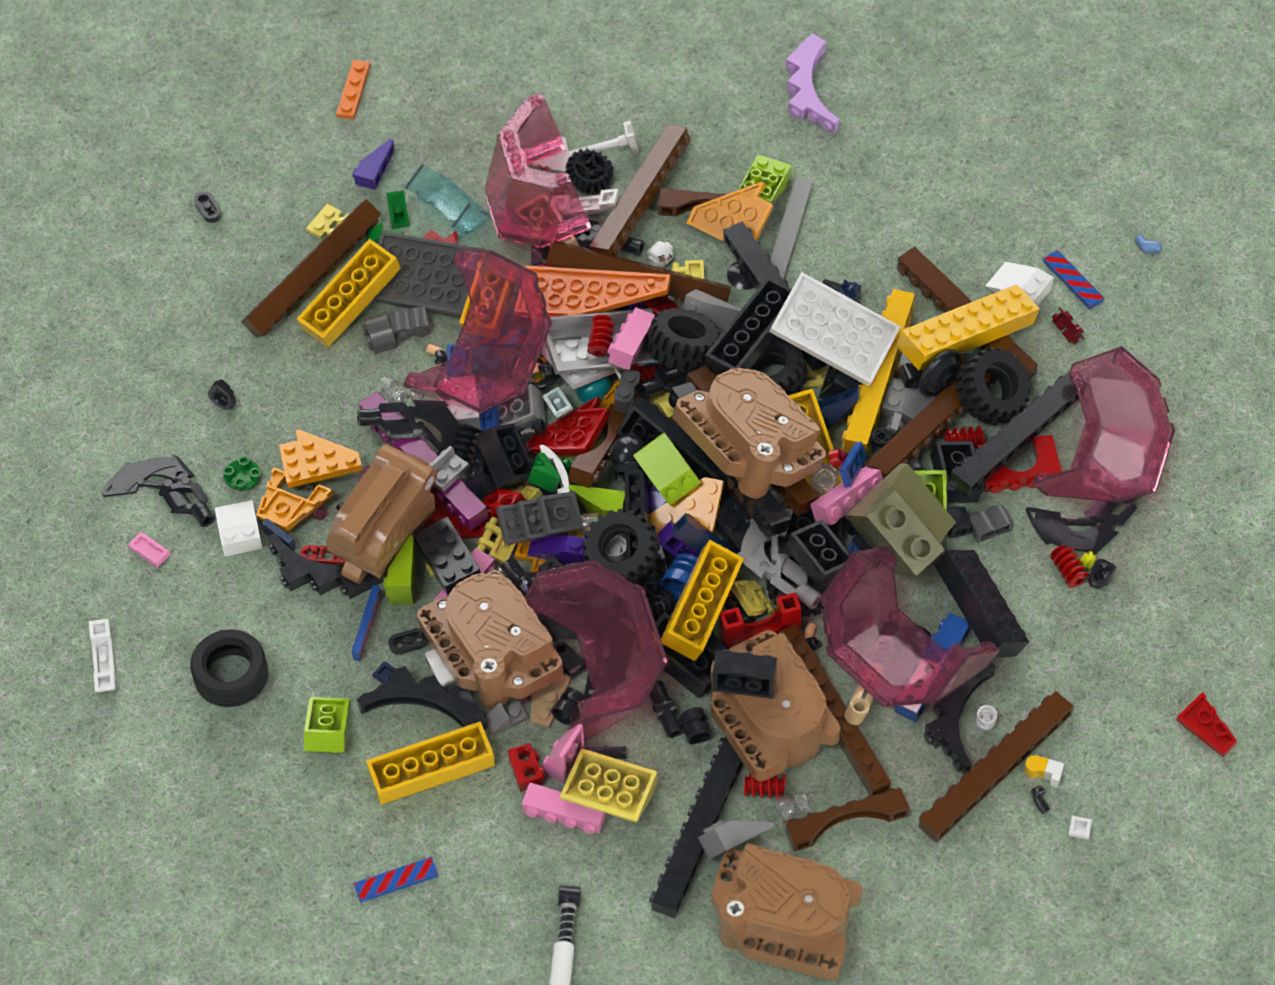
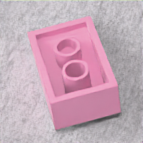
M578 724L564 733L560 740H556L550 756L547 755L542 763L545 775L563 784L566 783L580 749H585L583 725Z

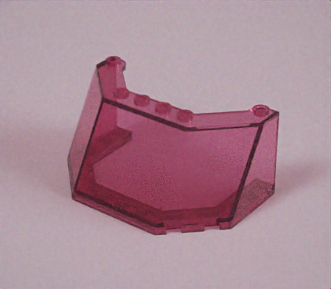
M542 92L525 98L498 133L484 189L498 237L504 240L510 238L513 242L525 245L530 243L537 248L547 246L553 240L560 241L591 229L588 216L582 207L569 174L565 172L555 174L529 168L527 165L565 150L562 137Z
M458 248L454 257V264L461 271L471 307L450 359L421 373L412 372L408 374L403 387L423 396L483 413L493 406H498L514 396L525 393L551 328L552 320L547 314L545 307L547 305L543 292L540 291L537 282L539 281L537 273L492 250Z
M1123 346L1073 363L1069 372V378L1076 387L1085 417V425L1071 468L1050 475L1044 472L1038 473L1032 485L1045 496L1122 502L1157 492L1175 433L1174 425L1169 422L1167 413L1170 412L1165 397L1162 398L1159 387H1162L1160 379Z
M887 547L852 552L821 596V606L824 608V634H827L828 643L826 652L831 659L883 707L936 703L990 665L1000 651L992 642L984 641L974 647H962L958 643H954L950 649H943L898 608L894 574L897 559L895 554Z
M596 560L537 572L525 596V600L535 614H543L576 633L594 692L590 699L578 703L581 715L577 722L569 726L568 731L581 724L583 725L584 741L590 740L642 708L668 660L642 586L626 580V577L612 569L611 571L606 569Z

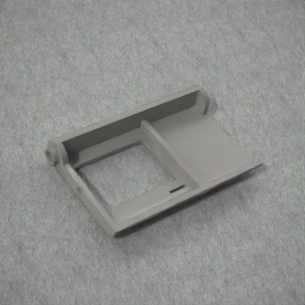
M651 308L641 309L653 314ZM634 310L541 318L537 324L538 332L542 334L555 374L622 368L609 363V357L562 362L559 360L553 340L590 336L592 318L595 315L603 314L609 316L612 319L611 322L615 324V328L612 329L614 331V335H612L613 341L610 342L613 343L628 314H632ZM645 342L631 367L660 364L651 357Z

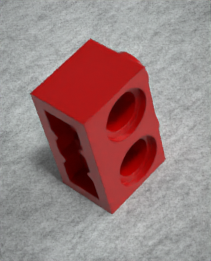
M495 488V491L487 495L482 503L487 507L488 516L498 519L496 512L498 506L516 504L526 499L521 492Z
M531 743L508 749V758L520 792L526 791L529 783L542 786L543 778H546L543 766L539 767L537 761H540L537 749L533 750ZM523 757L529 758V759L524 760V761H523V760H520V759L523 758ZM529 774L535 775L534 777H531V778L526 777V776L529 775Z

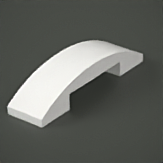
M601 190L600 195L572 198L569 193L557 194L552 196L551 201L559 213L591 215L614 207L619 190Z
M540 445V453L546 454L561 477L559 482L561 488L557 489V494L569 492L568 476L562 462L552 450L545 445Z
M109 619L89 621L95 693L115 690V669Z

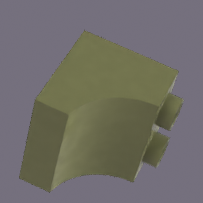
M899 464L844 515L892 573L917 576L945 550L941 546L942 540L956 523L908 464Z

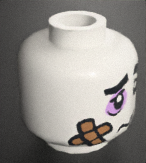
M658 241L647 251V260L653 266L664 268L673 260L674 253L672 250L674 248L668 242Z

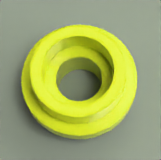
M1092 551L1084 552L1080 559L1081 564L1090 570L1096 556L1093 555Z

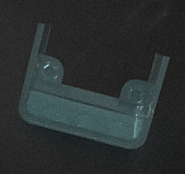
M421 164L405 186L407 190L418 195L417 199L421 203L431 204L453 222L451 227L460 235H463V233L469 234L486 223L492 216L490 212L449 178Z

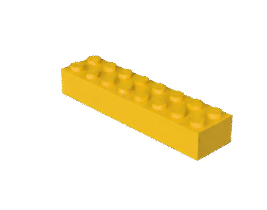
M1016 284L902 330L897 347L921 371L926 368L933 358L945 350L955 349L962 354L1033 325L1040 308Z

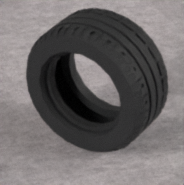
M228 629L214 632L199 642L192 653L190 669L195 687L202 698L216 706L236 707L248 703L260 694V691L263 690L267 682L268 665L263 647L255 637L244 631ZM226 655H239L245 657L250 662L247 672L241 678L231 682H221L213 679L209 675V670L216 660Z

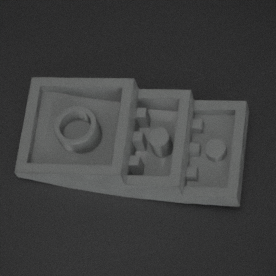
M574 491L540 496L537 499L519 501L516 504L498 506L496 508L505 546L583 529Z

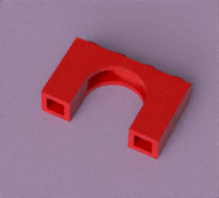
M1053 435L1033 437L1032 448L1036 464L1031 469L1019 472L1002 466L983 483L985 492L998 493L1004 489L1014 491L1020 487L1028 486L1029 488H1035L1041 484L1055 485L1061 482L1062 471ZM977 444V448L979 446H984L985 444Z
M796 592L777 597L774 613L758 622H743L739 607L720 612L719 636L722 644L729 650L764 631L771 630L778 635L779 631L794 624H797L801 631V606Z

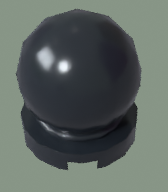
M626 434L618 437L612 444L610 458L615 465L611 470L613 480L617 481L618 478H621L625 482L624 472L642 469L633 456L646 446L641 438Z

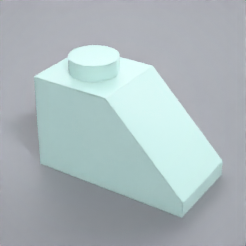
M559 386L543 395L556 420L573 411L571 404Z

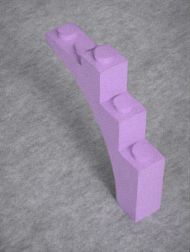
M812 33L786 59V69L792 75L787 80V91L793 96L788 102V113L791 117L802 121L808 117L811 122L820 124L824 130L836 133L839 130L840 119L829 112L821 103L812 83L813 71L819 59L826 52V41Z

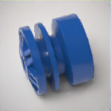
M678 554L674 558L673 563H671L669 570L665 572L660 580V588L664 587L665 590H670L675 603H678L698 559L693 555Z

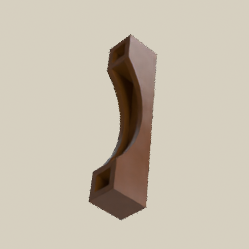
M661 188L658 201V215L677 217L692 211L695 206L727 194Z
M610 404L608 407L611 414L602 428L606 439L594 450L577 455L570 467L568 481L590 488L593 482L598 481L600 471H604L607 460H611V446L620 437L616 431L627 415L615 411L614 404Z
M901 787L897 789L890 788L881 794H871L864 799L858 801L851 800L839 807L832 806L823 812L810 813L807 817L793 818L786 823L785 832L793 852L812 847L817 839L835 824L849 819L866 817L892 822L908 817L909 805Z

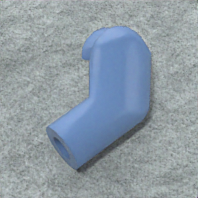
M1138 235L1135 238L1136 243L1145 253H1157L1162 249L1160 242L1146 241L1143 235Z

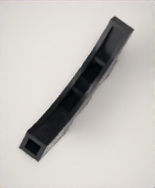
M276 533L269 536V550L272 555L276 554L279 558L277 562L281 572L280 582L284 588L288 587L290 592L309 583L312 590H317L321 596L339 586L342 594H347L352 599L371 589L373 585H379L384 582V577L379 579L367 573L362 582L357 584L341 575L344 565L324 564L306 559L286 546Z
M985 652L944 673L943 686L947 693L935 698L933 708L938 718L925 725L924 738L926 742L932 744L935 749L941 746L943 753L952 758L955 770L957 772L961 771L962 774L966 771H971L972 763L964 751L960 738V716L964 705L972 693L982 683L995 675L996 666Z
M406 666L392 670L388 674V683L379 685L377 689L371 692L363 693L357 699L358 709L362 714L388 705L412 704L435 709L452 718L462 728L480 721L484 730L488 728L487 719L467 689L453 686L448 692H445L435 675L425 677L419 683H416Z

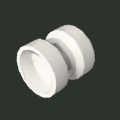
M984 705L978 709L976 725L980 730H993L997 719L996 709L989 705Z

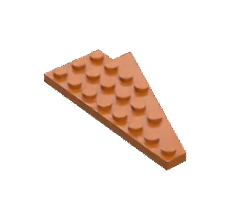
M525 265L515 313L517 316H532L530 329L531 331H537V324L544 317L600 313L667 295L671 276L669 274Z

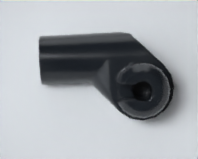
M1038 785L1036 788H1032L1031 795L1041 814H1044L1050 810V807L1042 796L1045 794V789Z

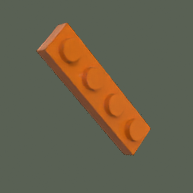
M352 61L336 113L337 117L355 118L370 68V62Z

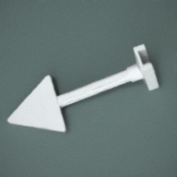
M630 121L623 123L625 135L581 148L583 151L587 147L589 151L595 148V152L617 146L628 145L632 155L640 154ZM562 137L533 162V166L538 167L537 165L539 164L543 168L547 166L552 171L565 173V165L568 158L572 156L574 151L578 153L579 149L568 151L566 139Z

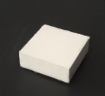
M1072 816L1068 836L1089 840L1092 819Z

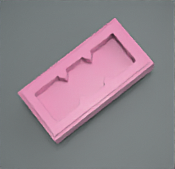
M142 532L128 544L129 549L157 568L171 555L169 550Z

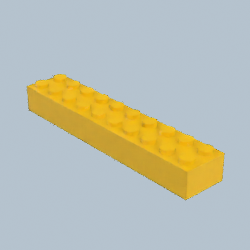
M893 289L891 296H887L885 304L887 307L886 310L882 311L881 316L901 327L871 385L859 384L860 397L852 406L853 413L848 416L847 420L848 428L844 430L842 435L843 444L841 450L847 453L850 452L855 442L862 441L868 458L871 449L872 433L878 427L887 390L901 354L897 343L901 331L910 326L913 316L914 293Z

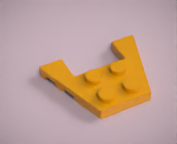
M273 467L271 480L267 482V491L265 496H262L256 517L262 522L267 518L280 529L289 531L331 498L334 492L332 489L319 484L308 499L284 491L281 487L286 482L285 472Z

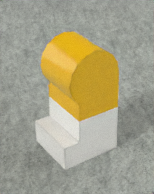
M1033 755L1027 758L1024 771L1028 777H1040L1050 780V786L1058 788L1064 763Z

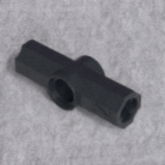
M662 680L651 681L646 685V690L652 701L653 711L657 713V720H660L667 738L677 737L683 733V727L677 716L675 703L671 697L669 698Z

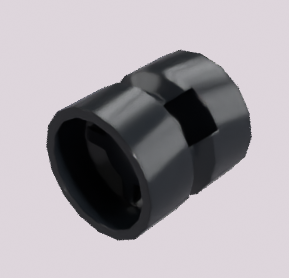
M568 687L551 708V713L560 723L571 725L578 716V713L586 706L587 699L579 690Z
M694 707L681 713L680 721L682 727L686 728L684 733L689 744L695 745L706 742L712 737V731L707 723V717L703 708Z

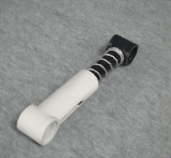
M560 885L558 906L561 908V916H559L561 923L558 924L560 930L557 935L559 938L554 943L550 985H570L575 947L571 943V940H573L571 937L572 932H574L572 927L575 924L573 918L576 916L574 914L576 908L580 907L579 900L581 898V887Z

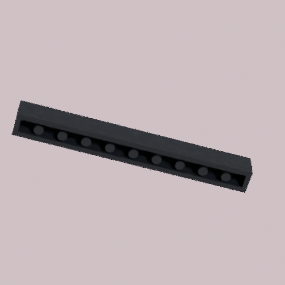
M742 221L723 229V241L756 289L760 287L767 277L788 286L786 279H782L777 266H773L768 253H764L759 240H755L750 227H746ZM802 350L804 359L813 372L829 365Z
M1070 371L1064 376H1059L1053 386L1049 385L1041 396H1036L1030 406L1026 405L1022 409L1021 414L1015 415L1007 426L1003 425L997 435H992L984 446H979L974 455L966 457L960 467L956 466L950 474L952 477L949 484L966 498L970 496L1029 444L1033 437H1037L1083 395L1087 384Z
M692 382L672 387L668 398L671 407L675 409L678 399L697 391ZM713 462L718 473L723 476L729 488L736 494L739 502L743 504L749 516L753 518L759 530L764 533L766 538L786 532L790 517L769 489L766 495L758 499L748 497L740 492L738 480L734 476L725 474Z
M726 736L724 738L721 737L717 747L719 751L717 755L713 754L710 762L711 769L704 774L703 787H699L696 792L695 799L697 800L695 805L691 804L689 808V818L681 826L680 833L682 834L680 839L675 840L672 848L674 850L672 857L668 856L665 863L666 870L664 874H660L657 881L659 886L656 891L652 892L649 899L652 911L674 919L704 853V848L698 837L705 834L704 829L717 823L743 764Z

